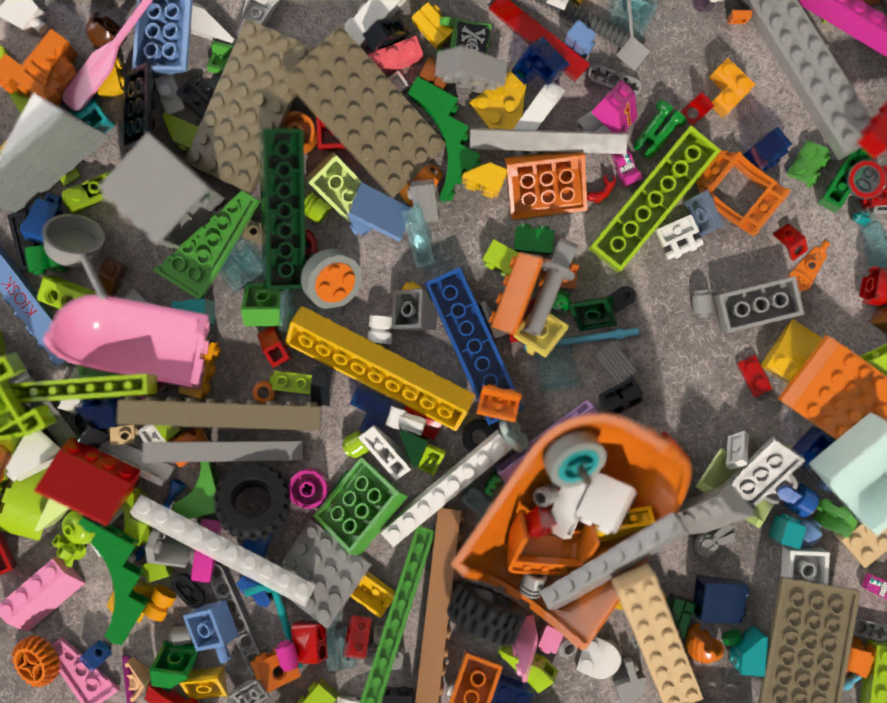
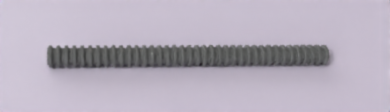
M535 0L536 3L540 2L541 6L546 5L545 8H551L552 12L555 10L556 14L560 13L562 17L566 16L567 20L571 19L573 23L580 20L586 25V28H590L593 32L599 34L598 37L603 36L604 40L608 39L609 43L614 42V45H619L620 49L624 47L630 36V32L625 33L624 29L620 30L619 26L614 27V24H609L608 20L606 22L603 21V18H598L597 14L595 16L592 15L593 12L589 13L587 9L583 10L582 6L578 7L576 3L572 4L571 0L568 1L565 10L548 4L547 0Z

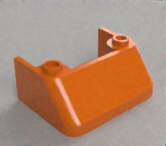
M519 511L509 530L508 570L511 573L565 577L587 564L600 543L595 524L592 523L591 526L585 524L582 529L575 528L571 539H563L557 536H542L538 539L532 537L528 539L523 512Z

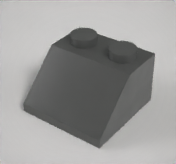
M425 289L393 290L392 329L404 331L436 330L437 310Z

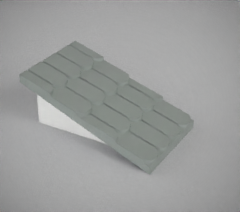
M33 93L0 152V208L14 213L27 210L40 195L44 196L63 175L69 174L109 136L91 127L61 107Z

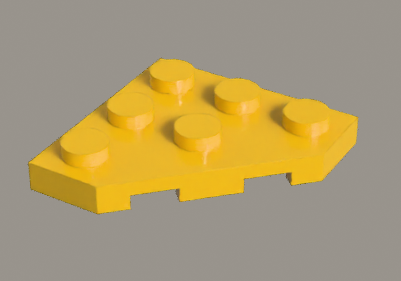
M514 67L506 74L505 86L497 87L496 90H485L469 102L470 106L489 129H513L523 116L527 82Z

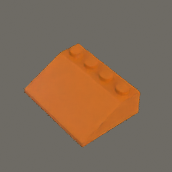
M547 152L505 158V169L508 170L506 179L511 220L587 211L584 153Z

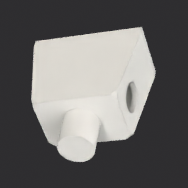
M5 0L0 6V17L29 35L34 29L38 33L43 34L48 28V25L42 21L46 13L35 0Z

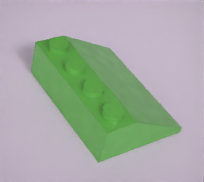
M360 457L313 516L349 554L361 556L409 496L365 458Z

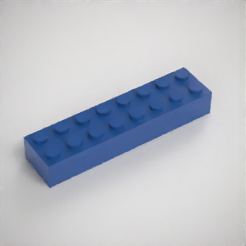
M456 268L425 282L478 403L483 385H495L499 389L515 390L461 268ZM521 401L519 402L518 412L524 410ZM485 416L488 425L501 420Z

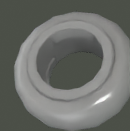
M563 637L557 653L561 657L567 658L576 652L577 647Z

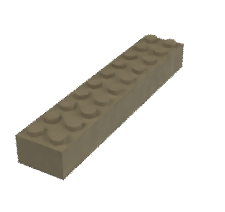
M125 396V400H118L117 424L321 430L322 407H318V403L305 402V406H298L299 402H286V406L279 405L278 401H266V405H260V401L246 400V404H240V400H226V404H223L218 399H206V403H201V399L186 398V402H181V398H165L164 402L159 397H145V401H141L142 397Z

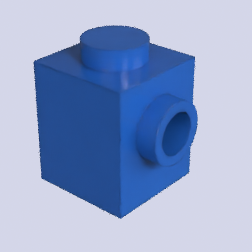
M99 639L80 656L79 660L92 673L112 654L110 651L112 648L106 641L102 642Z

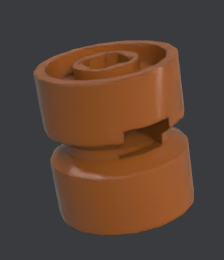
M430 56L423 66L419 77L445 91L449 83L443 82L442 78L435 76L437 59Z

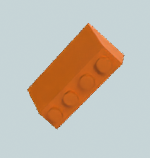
M518 253L517 257H512L509 265L512 270L510 275L506 274L502 285L505 286L503 293L499 292L496 304H498L496 312L492 311L489 322L492 324L490 327L516 335L544 259L523 253Z

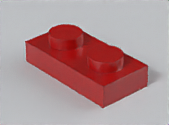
M756 355L736 363L753 397L756 398L772 389Z

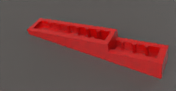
M495 0L489 7V10L544 59H549L575 83L588 69L590 63L510 0Z

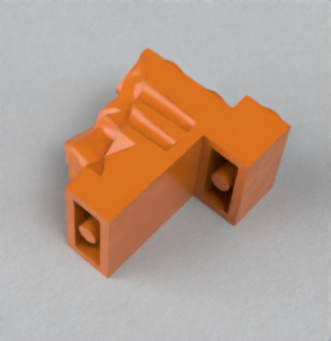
M50 29L22 65L6 54L0 59V85L10 94L15 92L21 96L23 93L31 99L34 93L60 107L63 102V92L78 73L72 64L78 53L65 38Z

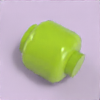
M356 430L344 437L342 447L348 457L358 458L370 451L359 439V436L363 434L361 430Z

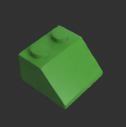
M263 283L246 284L241 306L244 326H283L285 289L267 290L263 287Z

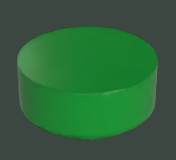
M737 629L726 631L721 635L723 643L727 646L736 645L742 640L741 633Z

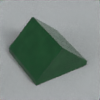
M613 296L570 302L568 304L580 331L612 327L618 324Z
M402 429L399 431L411 464L413 468H416L429 438Z

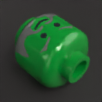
M561 288L558 291L550 310V314L555 317L563 316L569 309L568 304L571 302L569 299L570 294Z

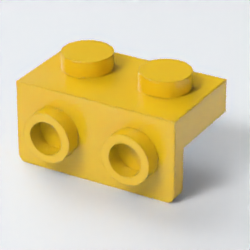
M367 571L351 597L381 618L393 602L396 591Z

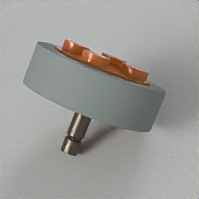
M325 249L316 253L305 264L301 274V286L304 293L315 305L324 309H336L346 305L355 297L362 281L359 265L347 253L339 249Z

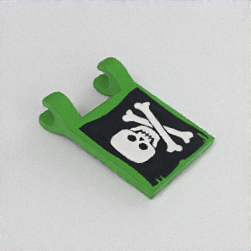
M449 17L440 18V25L453 27L450 49L465 46L488 55L491 24ZM436 50V57L438 52L445 50Z

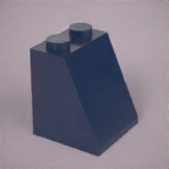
M697 574L693 602L696 606L693 614L702 623H742L743 617L746 616L745 600L749 596L748 585L742 580Z

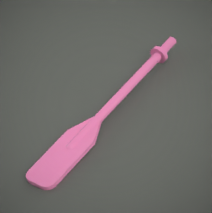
M142 0L115 38L90 55L63 92L62 99L69 107L78 112L85 108L113 70L120 44L153 0Z

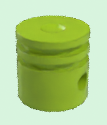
M313 192L304 200L305 215L317 224H321L329 214L332 206L317 195L315 196Z

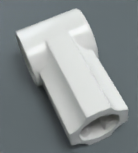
M391 406L385 425L422 435L427 419Z

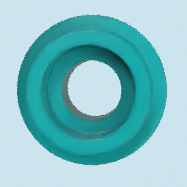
M858 211V213L853 212L852 221L863 226H867L868 222L871 223L872 221L868 219L870 215L865 212Z

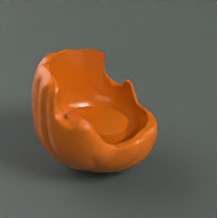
M700 623L691 625L687 630L685 640L686 651L689 656L697 662L705 664L720 660L724 655L723 644L711 637L708 630H700Z

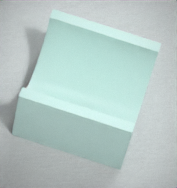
M870 412L808 464L843 506L852 511V516L878 536L887 529V421Z

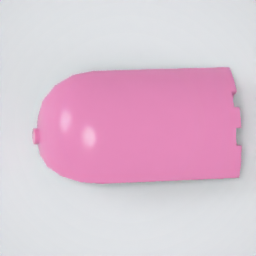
M87 295L70 301L58 311L49 331H46L44 335V342L56 356L84 368L117 375L154 374L157 375V382L201 390L206 365H203V356L208 354L209 340L206 338L210 330L208 315L109 296L105 300H101L98 295Z

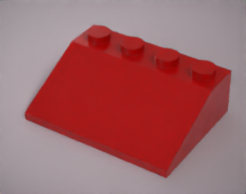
M70 437L54 457L34 492L107 526L139 484L141 470Z

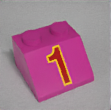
M620 80L591 113L611 132L625 133L637 119L635 92L629 85Z

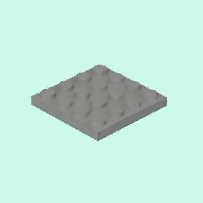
M310 519L279 567L316 585L305 607L293 600L291 601L328 629L372 563L363 556L349 554L322 525Z

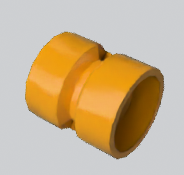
M155 585L150 594V600L142 613L154 621H163L168 614L169 607H172L177 594L164 585Z

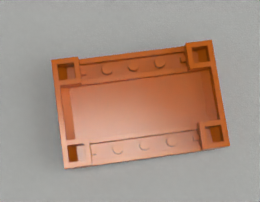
M825 335L778 397V400L837 440L870 412L887 421V377L844 345Z

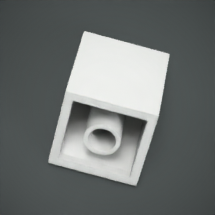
M598 472L593 477L592 483L589 485L576 515L581 517V522L589 526L592 523L598 525V530L609 535L612 532L616 534L638 493L633 487Z

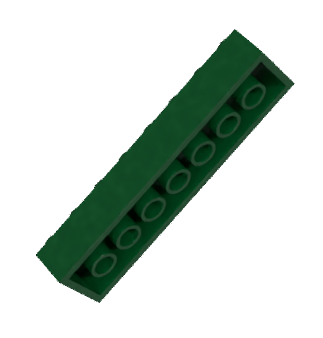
M259 128L263 287L267 290L302 289L301 274L305 266L303 129Z

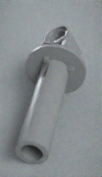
M560 237L554 249L551 262L543 261L541 269L546 272V276L523 329L527 333L535 336L541 335L563 279L573 280L575 278V274L569 270V266L577 252L578 244Z

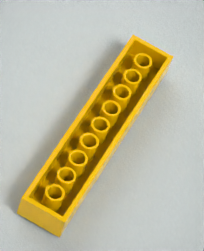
M301 306L290 323L285 342L286 345L454 431H457L475 398V394L469 390L463 389L451 381L436 375L434 372L428 371L416 363L401 357L399 354L369 341L365 337L332 322L311 309Z

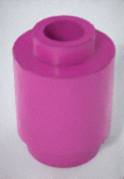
M289 639L279 642V646L275 650L280 667L283 668V671L297 668L299 658L295 643L290 642Z

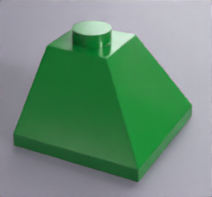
M164 640L149 670L152 686L171 689L186 680L200 651L196 652L194 644L174 647L173 643Z

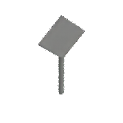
M627 0L630 38L616 56L635 71L649 54L650 50L634 37L631 0Z

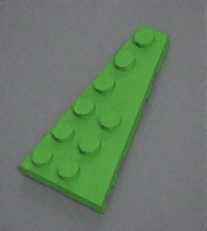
M242 190L225 205L223 210L210 218V221L205 226L200 227L180 245L176 252L170 254L153 271L195 298L204 299L261 201Z

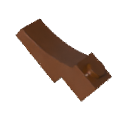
M106 256L97 274L107 296L114 297L121 286L120 281L128 267Z

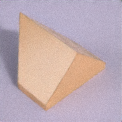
M135 657L130 658L125 663V668L129 667L132 671V674L127 675L130 680L129 690H135V693L130 697V702L135 701L151 681L150 668Z

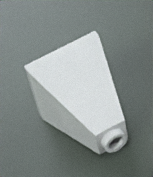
M41 431L24 436L6 466L7 472L5 474L13 482L16 479L22 481L48 468L60 448Z

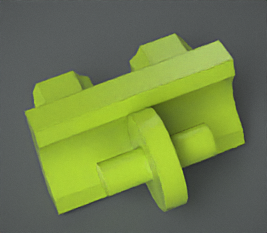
M57 534L52 541L53 547L58 548L57 557L62 558L68 567H72L74 560L82 559L86 554L84 545L70 543L64 535Z

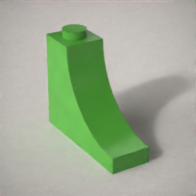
M200 462L201 469L196 486L185 498L172 503V511L187 519L216 513L214 494L215 491H218L217 485L219 480L214 462Z

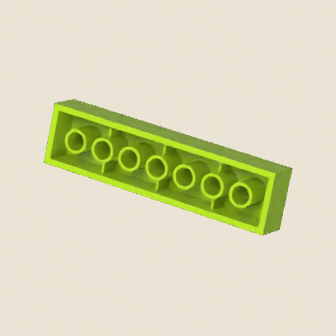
M688 127L594 240L588 250L616 273L621 272L721 150L694 127Z

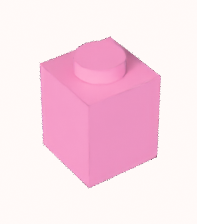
M544 621L538 636L539 649L547 654H550V652L556 654L563 635L548 622Z

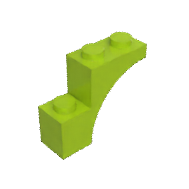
M139 486L134 489L121 506L125 519L124 533L139 541L137 546L147 544L153 527L133 518L130 513L141 495L147 497L148 495Z

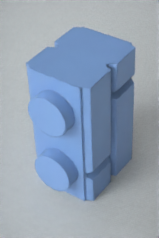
M579 20L568 31L564 44L579 56L587 58L596 44L593 41L596 33L590 28H586V25Z

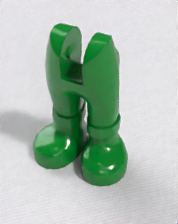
M659 100L656 103L657 114L642 129L633 145V148L638 151L645 141L650 144L651 147L644 154V157L647 159L660 150L670 134L675 130L674 127H683L687 123L686 117L678 110H675L668 122L655 135L656 130L673 110V106L663 100Z

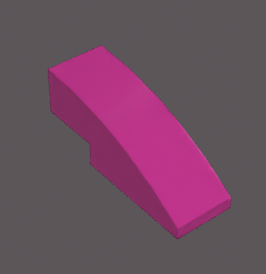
M201 519L200 525L221 535L222 526L220 521ZM195 550L191 580L211 583L216 560Z

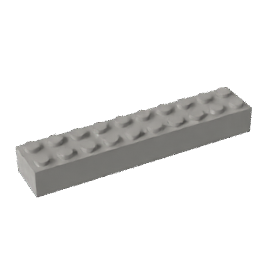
M740 0L745 10H752L751 20L837 159L841 160L862 148L857 141L862 136L860 134L862 129L871 124L869 122L871 116L798 0Z

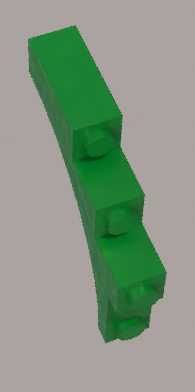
M417 76L408 92V97L420 105L433 118L446 143L448 170L445 185L439 196V201L446 205L447 201L451 202L456 194V191H454L456 185H461L463 172L471 171L480 166V154L462 145V143L466 144L470 133H468L469 126L451 117V115L455 116L459 109V105H457L458 98Z

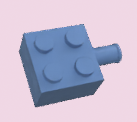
M226 600L201 605L183 615L196 652L215 648L220 663H225L232 658L227 644L238 637L239 634Z

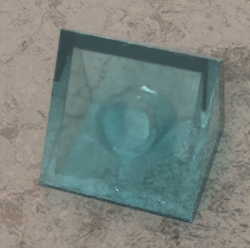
M617 0L608 23H613L614 27L619 26L620 30L624 29L625 32H630L627 0ZM631 0L634 36L642 39L659 5L658 2L653 0Z

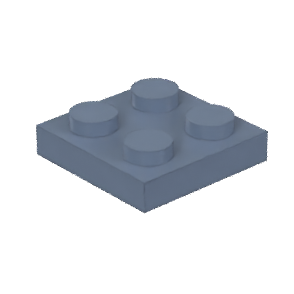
M708 190L683 202L688 215L692 214L698 227V237L724 226L722 217L718 213L714 199Z

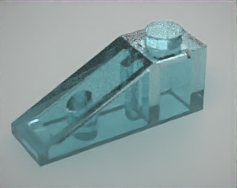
M420 206L401 211L416 268L420 269L436 264Z

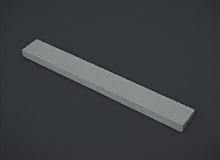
M470 129V149L626 154L628 133Z
M303 441L143 442L142 463L302 460Z

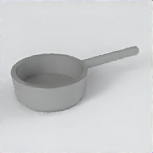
M62 214L52 217L44 224L42 230L46 254L60 265L73 268L84 267L98 297L101 300H105L107 294L92 265L101 254L105 241L104 230L97 222L82 215Z

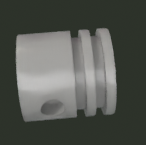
M523 574L519 591L527 598H539L541 596L540 591L543 590L548 575Z

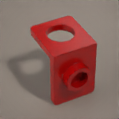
M701 92L680 112L686 117L688 124L693 126L714 105L709 97ZM689 108L697 109L698 116L691 119L688 117L687 111Z
M786 224L773 234L778 241L788 248L792 261L808 250L806 237L790 224ZM799 246H802L800 251L794 254L795 250Z

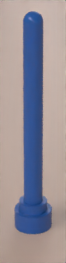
M173 478L169 484L170 492L162 506L169 509L175 497L183 493L187 485L179 479ZM146 544L139 546L135 553L136 561L141 560Z

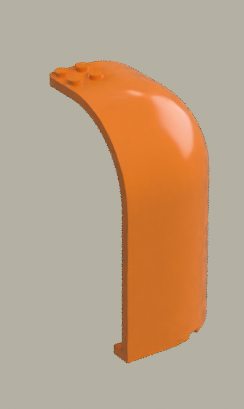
M607 414L578 416L558 424L545 433L528 452L451 564L466 578L482 581L495 587L500 585L505 588L504 591L518 601L522 599L526 603L528 602L530 604L529 608L542 617L581 650L588 648L619 603V598L611 579L555 611L547 608L542 595L537 599H531L521 594L519 586L523 574L511 573L507 565L509 530L519 511L525 515L538 506L533 499L537 488L546 484H553L558 491L561 489L560 486L553 483L544 467L543 459L546 451L555 441L569 433L577 431L593 433L606 452L604 464L606 470L602 474L633 487L638 495L630 509L651 506L655 522L672 512L678 514L685 499L691 477L690 463L681 454L683 450L677 447L676 444L668 439H664L651 428L645 430L632 421ZM553 504L547 506L550 512L553 508ZM579 519L576 528L582 529L585 523ZM640 531L616 540L599 542V546L588 562ZM550 533V534H548L547 536H557V535H555V534H553V533ZM648 557V558H646L645 560L639 562L638 564L634 565L633 567L627 569L626 571L622 572L621 574L626 573V572H628V571H630V570H633V569H635V568H637V567H639V566H642V565L646 564V562L648 561V559H649L650 557ZM548 576L543 589L560 580L563 576Z

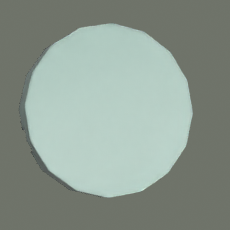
M501 419L499 421L501 433L511 448L517 452H523L527 449L528 439L524 432L521 433L519 430L521 425L517 421L510 422Z

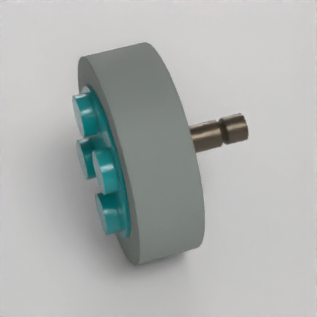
M577 431L555 441L546 451L543 464L551 480L557 486L573 487L583 483L588 486L592 483L591 478L604 466L606 452L593 433Z

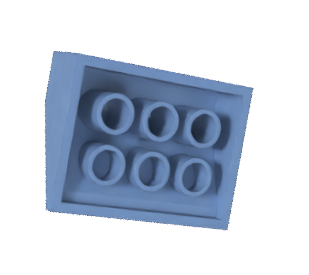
M137 0V6H136V8L138 7V5L141 3L142 0ZM153 0L135 24L132 69L148 61L152 64L154 76H166L187 71L192 0Z

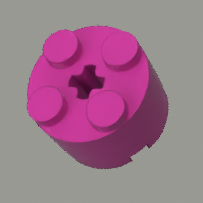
M307 467L301 469L289 482V498L295 505L304 509L317 507L329 492L327 476L319 468ZM307 484L313 487L311 491L305 489Z

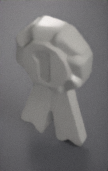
M727 525L718 528L712 535L707 533L699 535L694 543L696 553L708 558L716 554L718 545L736 542L737 540L734 538L736 534L734 532L728 533L734 526Z

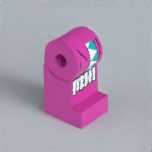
M628 149L626 154H612V160L623 188L640 182L643 179Z
M867 572L861 587L887 600V580Z

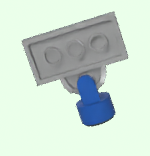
M774 436L748 460L747 465L741 466L724 483L730 482L752 509L763 499L779 505V502L785 501L786 508L800 517H807L816 510L819 504V495L806 485L797 484L796 478L792 473L805 461L804 457Z

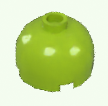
M71 510L62 521V531L65 538L70 543L76 545L89 544L95 533L83 530L78 522L84 515Z

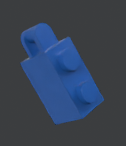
M47 193L44 200L37 198L35 203L30 206L29 214L20 226V231L26 240L44 245L43 226L52 217L63 214L60 208L62 196Z

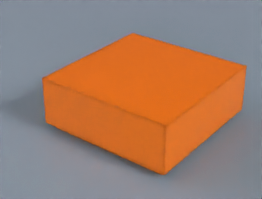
M732 10L727 16V23L746 24L752 18V10Z

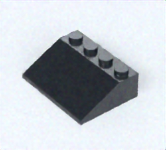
M148 61L124 73L122 151L130 152L147 132L153 136L155 120L153 119L155 100H153L156 83L154 81L152 64Z

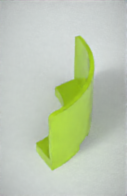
M48 468L22 481L16 479L13 482L10 480L9 486L11 488H6L1 501L0 531L40 540L43 530L37 532L35 528L49 498L34 492V489Z

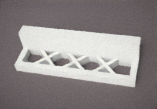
M107 439L98 449L140 469V477L161 487L168 484L176 468L175 465L168 462L142 463L143 450L131 444L111 446Z

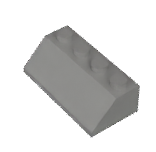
M730 482L684 500L678 512V515L690 532L689 534L701 535L753 517L756 514Z

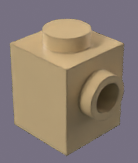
M117 420L107 421L110 434L108 440L111 446L135 443V436H138L137 425L117 424Z

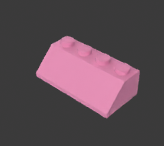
M56 556L0 603V616L7 624L29 632L86 582L73 567L66 566L64 560Z

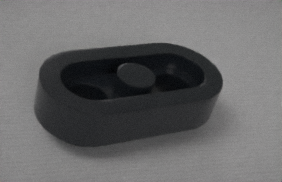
M623 286L608 296L614 297L617 313L632 304L636 294L631 287ZM624 292L629 294L628 299L623 298Z
M178 574L172 580V589L188 607L198 608L205 601L204 591L195 581L191 580L188 574ZM180 580H184L186 585H181ZM193 594H197L199 599L195 600Z

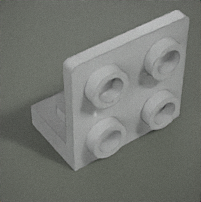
M154 528L145 546L147 563L183 568L187 566L193 548Z

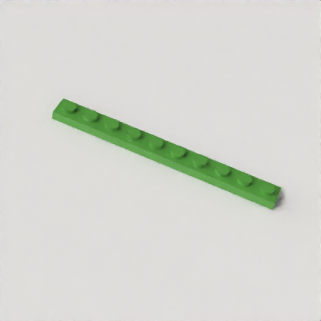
M418 526L415 530L360 703H381L435 534L434 530Z

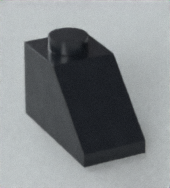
M314 366L311 382V403L330 406L335 369Z

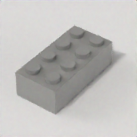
M795 276L713 296L721 333H730L804 315Z

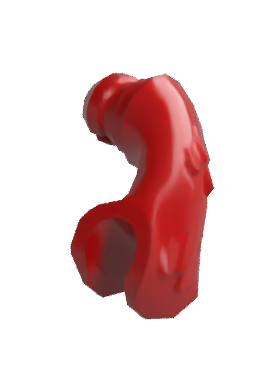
M606 174L603 178L604 189L598 192H588L587 200L594 201L597 204L607 198L616 183V177L613 175L612 182H608Z
M309 229L305 230V242L309 243V250L305 251L306 260H308L311 253L314 255L318 253L317 240Z

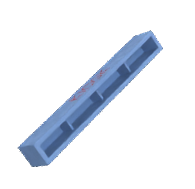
M0 245V292L3 294V300L13 307L16 317L23 320L27 331L37 338L40 348L46 350L50 355V361L57 366H66L70 362L56 356L44 342V335L46 331H49L51 323L56 316L47 304L37 300V291Z

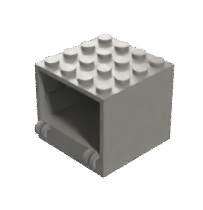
M148 132L98 187L103 191L102 196L106 200L118 205L117 210L126 217L128 215L132 218V223L138 229H143L149 233L147 237L155 244L159 243L161 246L165 245L173 250L179 249L180 245L200 227L205 226L210 218L224 209L222 206L227 202L223 195L189 164L185 163L176 152Z

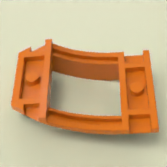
M720 151L695 181L700 193L706 190L709 191L714 199L715 207L721 215L753 237L759 234V230L782 202H785L791 191L754 166L740 151L738 153ZM733 166L764 190V193L744 217L736 213L712 193Z

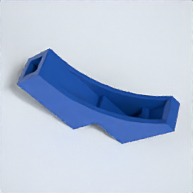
M270 533L267 539L263 540L260 537L257 538V541L252 542L246 538L241 547L265 559L269 543L274 535ZM243 575L236 585L239 587L240 592L244 594L243 590L260 583ZM266 591L251 595L256 604L266 608L273 600L272 593Z

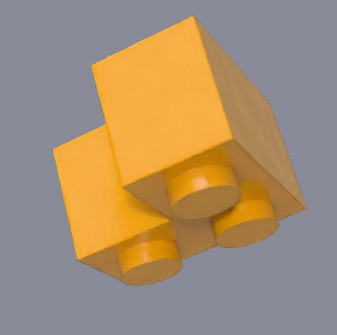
M729 58L709 77L722 91L712 101L714 105L712 109L723 118L756 85Z

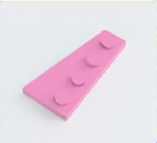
M64 637L51 644L53 648H56V653L60 654L58 656V659L61 660L59 664L61 670L59 672L80 703H102L121 689L99 668H96L91 673L79 660L83 654Z

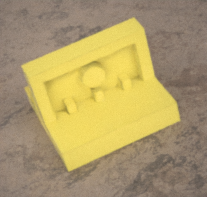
M549 313L541 335L535 336L523 330L529 317L528 315L519 326L514 337L526 345L527 353L531 356H534L537 352L546 358L567 331L568 325Z

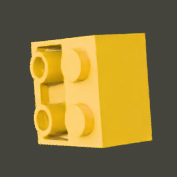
M487 163L464 173L462 184H465L464 187L468 190L475 192L477 189L482 191V195L485 197L497 198L508 170L495 164Z

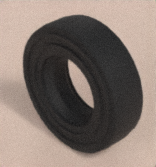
M473 420L463 429L462 442L468 451L471 452L479 445L472 441L471 437L474 431L483 430L487 438L495 432L494 427L491 424L488 425L487 421Z

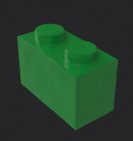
M520 224V227L516 226L513 250L516 252L551 255L553 253L555 230H550V226L531 228L530 224Z

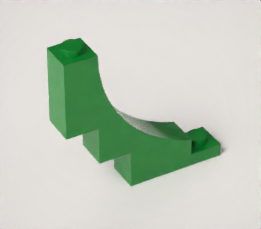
M84 515L78 524L86 532L95 533L90 543L106 563L114 587V610L109 628L104 637L108 638L111 643L122 646L150 600L133 590L145 571L128 561L139 541L110 524L106 526Z

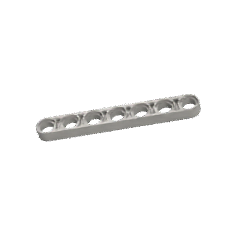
M216 562L215 567L220 568L221 575H213L210 584L218 601L226 600V602L232 601L236 604V610L230 611L233 621L236 619L243 620L244 627L237 628L239 636L235 640L251 677L255 680L249 657L251 654H261L262 650L224 565ZM226 584L229 588L228 593H221L219 586ZM244 636L250 637L252 644L244 645L242 638Z

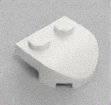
M596 635L588 648L582 650L576 670L596 679L608 678L620 668L622 654H620L614 641Z

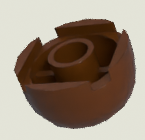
M94 12L86 25V34L91 41L90 44L96 50L111 42L115 38L114 35L118 34V30H121V27L106 15L104 18L99 17L100 13ZM128 36L125 37L119 48L125 43Z

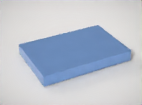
M361 182L353 199L348 217L400 242L411 213V207Z

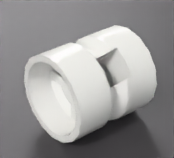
M369 315L368 326L371 330L368 331L367 339L373 343L392 344L393 334L390 332L392 329V317Z

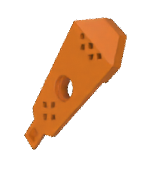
M824 240L820 247H814L788 275V278L796 277L799 291L809 290L813 284L817 273L827 257L825 251L830 245L828 241ZM809 262L814 263L815 266L813 269L809 268Z

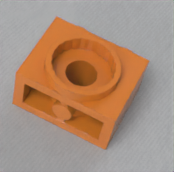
M276 647L268 654L264 652L255 656V660L250 662L255 678L260 681L267 692L301 677L298 667L290 671H283V668L279 665ZM276 666H279V673L274 676L273 670Z

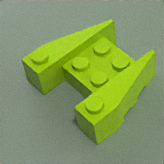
M17 352L0 357V440L28 436L57 422L48 404L26 413L10 387L8 380L27 370Z

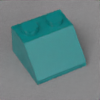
M751 626L741 634V642L731 646V649L728 650V660L741 675L765 677L768 637L756 626Z

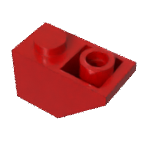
M270 326L257 334L262 351L272 368H276L293 358L275 326Z
M536 506L524 515L528 539L532 537L536 539L542 536L545 537L552 533V528L557 525L547 507Z

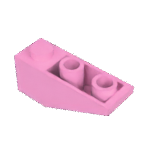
M534 615L526 616L515 641L516 645H512L514 657L519 659V663H516L518 676L522 675L523 682L528 680L538 645Z

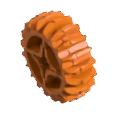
M32 635L16 644L11 653L13 657L11 661L15 665L13 668L21 676V680H25L27 685L31 684L33 687L37 686L40 688L50 684L59 675L61 660L58 659V656L60 654L56 653V648H53L51 642L48 643L46 638Z

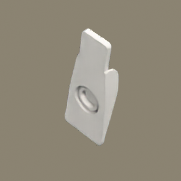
M246 0L242 14L244 19L236 33L237 37L246 18L264 26L280 0Z

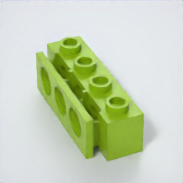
M44 275L37 300L62 309L72 300L87 295H97V293L56 275Z

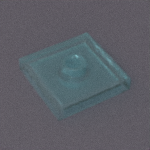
M281 291L280 331H289L290 323L296 314L294 306L295 293Z

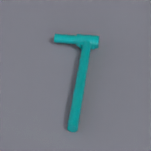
M262 584L243 590L245 597L261 591L272 593L286 640L289 639L292 642L291 627L281 595ZM298 663V668H302V663Z

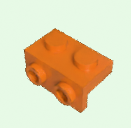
M483 385L476 414L515 422L522 394L512 389H499L495 385Z

